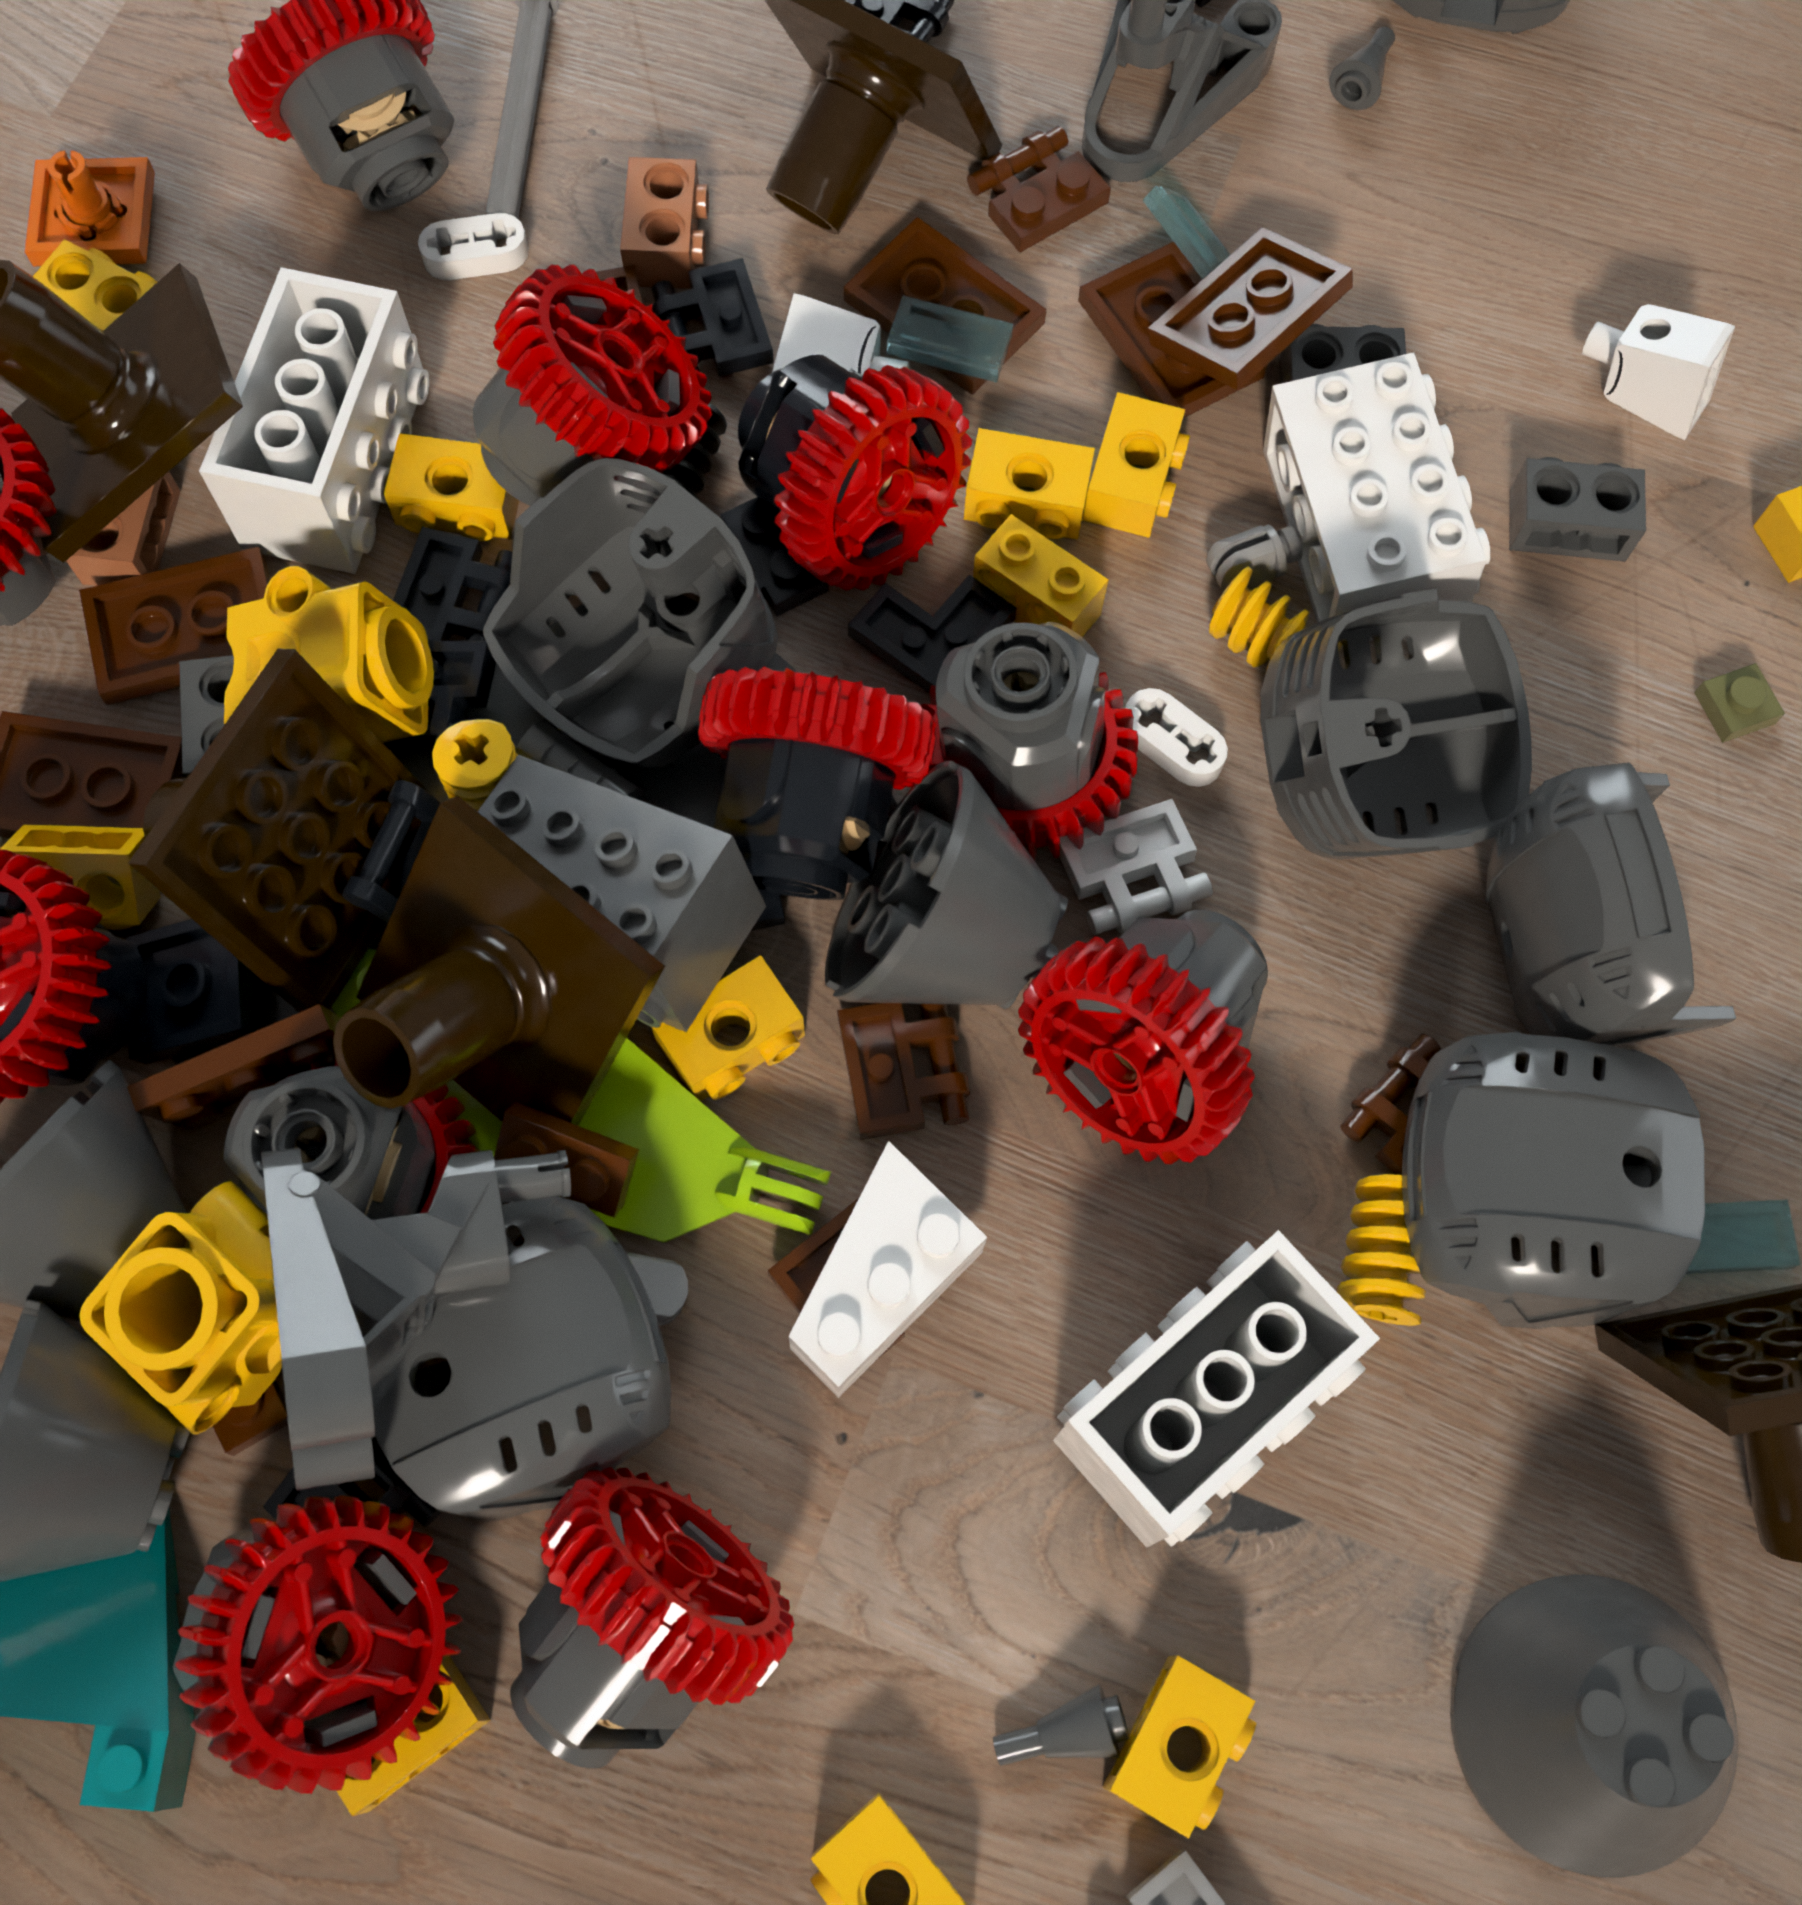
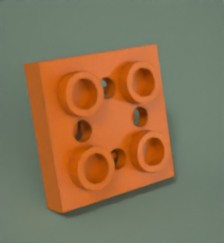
M64 150L54 154L51 159L35 160L25 243V254L33 267L42 266L64 239L87 251L90 248L98 249L111 258L115 264H146L155 171L148 157L83 158L80 153L71 150V159H69ZM96 235L92 241H84L86 238Z

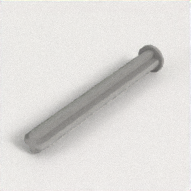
M515 0L519 8V15L486 207L487 214L507 213L515 216L517 219L519 218L550 19L558 11L559 0Z

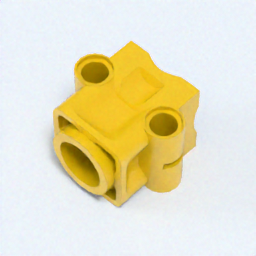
M289 566L280 570L271 578L265 589L263 599L227 607L226 638L233 652L234 666L224 696V724L228 721L276 650L280 648L296 649L383 743L421 735L426 732L428 728V699L431 696L434 682L433 660L426 630L422 623L407 609L398 605L369 582L363 581L332 589L306 569L299 566Z
M232 1181L224 1182L209 1191L200 1199L190 1213L164 1212L153 1218L86 1298L79 1316L81 1325L86 1333L192 1434H200L214 1426L232 1407L254 1405L282 1369L268 1217Z

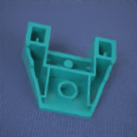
M168 1509L162 1526L157 1525L147 1552L135 1550L134 1553L0 1582V1717L95 1725L79 1805L156 1812L179 1808L183 1804L196 1731L190 1726L195 1718L194 1708L184 1703L179 1697L184 1690L180 1686L173 1670V1664L181 1643V1636L178 1632L180 1628L175 1595L180 1592L170 1509Z

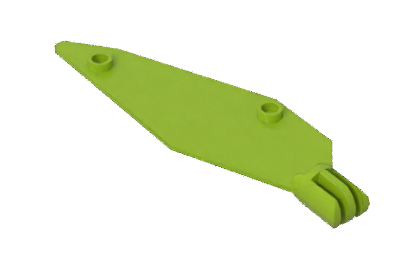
M368 948L334 1002L332 1008L339 1017H342L345 1012L361 1002L356 996L376 950ZM626 1038L579 1126L637 1148L639 1153L624 1206L613 1218L593 1209L590 1210L607 1226L662 1243H666L735 1212L812 1235L815 1225L814 1221L758 1202L761 1195L796 1206L819 1211L823 1196L810 1190L767 1177L768 1169L820 1185H828L831 1171L755 1149L632 1041ZM454 1080L446 1083L449 1092L444 1099L451 1096L456 1097L465 1107V1111L455 1121L465 1119L471 1122L477 1132L468 1139L481 1151L491 1150L494 1157L502 1121Z

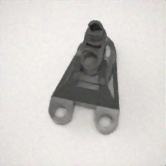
M1118 0L1093 94L1088 101L1082 138L1083 156L1097 173L1104 178L1118 182H1136L1154 175L1256 90L1270 70L1282 25L1281 13L1273 3L1268 0L1237 1L1219 25L1193 13L1196 0ZM1174 60L1169 89L1176 91V94L1150 149L1139 154H1122L1112 151L1103 145L1097 136L1096 130L1117 66L1120 65L1125 68L1128 63L1139 68L1158 69ZM1225 65L1229 72L1195 104L1207 74L1216 77L1222 66Z
M300 1148L261 1153L296 1491L375 1478L371 1439L375 1437L374 1401L415 1339L429 1329L432 1323L433 1309L441 1294L509 1284V1254L501 1204L562 1196V1198L570 1197L571 1178L570 1169L564 1166L568 1165L565 1150L551 1154L494 1161L491 1150L452 1155L428 1213L376 1220L368 1218L315 1173L304 1171ZM352 1306L378 1323L365 1337H362Z

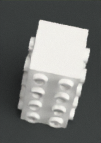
M280 268L234 382L243 407L214 432L199 470L208 490L211 492L242 550L259 546L264 555L356 574L362 554H367L371 551L376 535L375 519L381 503H387L384 490L398 435L400 433L412 435L411 420L417 404L422 405L425 402L429 390V374L427 370L423 369L417 352V337L410 331L397 291Z
M1414 352L1272 386L1263 453L1287 527L1292 526L1295 529L1301 542L1303 556L1302 559L1298 560L1317 623L1378 601L1426 589L1437 588L1438 600L1472 602L1474 594L1479 592V580L1484 566L1490 562V545L1487 534L1483 528H1475L1470 514L1472 496L1469 483L1464 475L1457 476L1452 462L1454 446L1451 432L1446 424L1439 425L1434 411L1436 394L1433 381L1429 374H1421Z
M1279 1230L1257 1250L1248 1241L1240 1246L1217 1268L1218 1271L1206 1281L1213 1290L1205 1295L1198 1287H1195L1159 1323L1157 1327L1163 1332L1159 1339L1154 1342L1147 1333L1143 1334L1115 1360L1116 1363L1107 1371L1114 1379L1106 1387L1102 1388L1094 1379L1073 1397L1057 1416L1064 1427L1053 1440L1055 1444L1146 1548L1163 1539L1172 1547L1178 1541L1182 1542L1190 1536L1213 1513L1205 1503L1215 1493L1223 1499L1231 1491L1232 1493L1236 1492L1265 1465L1257 1454L1265 1446L1270 1452H1273L1282 1443L1284 1445L1287 1444L1316 1417L1308 1406L1314 1400L1319 1406H1322L1332 1396H1338L1366 1370L1358 1359L1380 1339Z

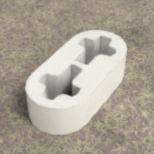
M493 213L438 221L424 228L418 239V247L426 271L440 280H456L516 270L524 264L529 250L522 223L515 216L507 213ZM507 238V246L496 247L498 239ZM451 246L450 254L441 255L442 247Z
M1147 688L1139 690L1130 697L1125 708L1132 709L1134 717L1133 730L1137 731L1139 751L1177 780L1188 786L1201 787L1209 785L1218 778L1227 758L1228 747L1224 737L1214 727L1173 696L1160 689ZM1155 711L1162 716L1160 724L1153 722L1147 728L1139 724L1141 714L1149 716ZM1203 747L1209 751L1207 761L1201 759L1194 765L1187 760L1189 750L1196 752Z

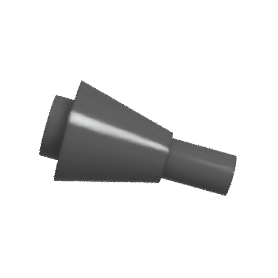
M1378 28L1367 45L1342 61L1331 72L1329 79L1330 90L1334 98L1341 105L1353 110H1364L1373 106L1379 99L1386 55L1395 41V34L1390 28Z
M1100 1684L1037 1720V1725L993 1736L994 1748L1000 1766L1044 1754L1046 1758H1120L1118 1742L1129 1740V1732L1118 1695L1105 1698Z

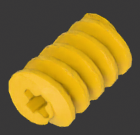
M1247 566L1230 582L1213 607L1209 633L1215 639L1223 638L1230 633L1227 647L1233 653H1240L1250 647L1246 661L1255 668L1270 661L1276 648L1288 636L1305 628L1310 612L1304 609L1293 618H1287L1285 614L1291 598L1285 595L1272 605L1267 603L1266 600L1272 584L1269 581H1265L1251 591L1247 586L1253 569ZM1340 641L1338 643V651L1342 647V643Z
M490 719L461 721L447 728L436 740L432 751L433 767L449 799L458 795L477 812L518 756L511 735L504 724Z
M1382 1174L1362 1178L1355 1186L1356 1196L1362 1202L1354 1205L1350 1213L1352 1223L1359 1228L1350 1230L1346 1235L1345 1241L1347 1247L1354 1254L1345 1256L1341 1263L1343 1274L1349 1277L1350 1280L1341 1282L1337 1286L1336 1292L1360 1316L1389 1324L1420 1325L1422 1317L1403 1307L1404 1300L1425 1298L1426 1291L1408 1281L1409 1274L1421 1273L1412 1255L1405 1224L1402 1175Z

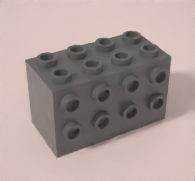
M521 755L515 758L478 810L483 817L665 965L661 976L637 1019L654 1028H659L663 1022L687 1032L766 908V904L733 835Z

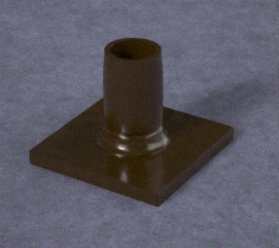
M765 0L809 67L826 77L825 81H821L786 144L766 188L767 192L776 201L799 217L827 232L840 234L860 203L897 135L898 124L905 119L981 160H985L1000 151L1003 145L962 61L845 0Z
M0 260V379L27 398L11 414L14 422L19 423L28 432L50 469L48 475L53 480L56 489L50 498L54 502L57 512L53 516L44 518L51 529V535L41 537V541L46 552L64 563L237 413L243 405L198 280L180 263L104 331H101L42 282L11 261Z
M278 648L188 777H179L165 782L152 794L144 813L143 832L145 839L128 864L299 1013L318 1004L330 1010L384 924V921L368 910L359 908L346 901L341 894L350 876H358L391 806L387 797L396 780H404L414 783L426 791L427 789L296 649ZM414 817L383 883L382 888L388 892L421 824V821Z
M457 795L440 803L356 996L361 1002L345 1012L336 1024L333 1038L336 1061L345 1079L354 1090L376 1106L393 1109L407 1105L454 1080L502 1122L505 1111L515 1102L579 1126L661 976L665 965Z
M1802 1284L1595 1324L1599 1351L1728 1436L1743 1434L1751 1502L1760 1543L1772 1555L1781 1559L1802 1563Z

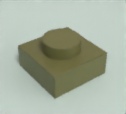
M1756 663L1703 681L1694 692L1722 743L1775 725L1785 714Z

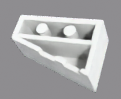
M889 1141L789 1334L790 1349L838 1398L982 1254L987 1236Z

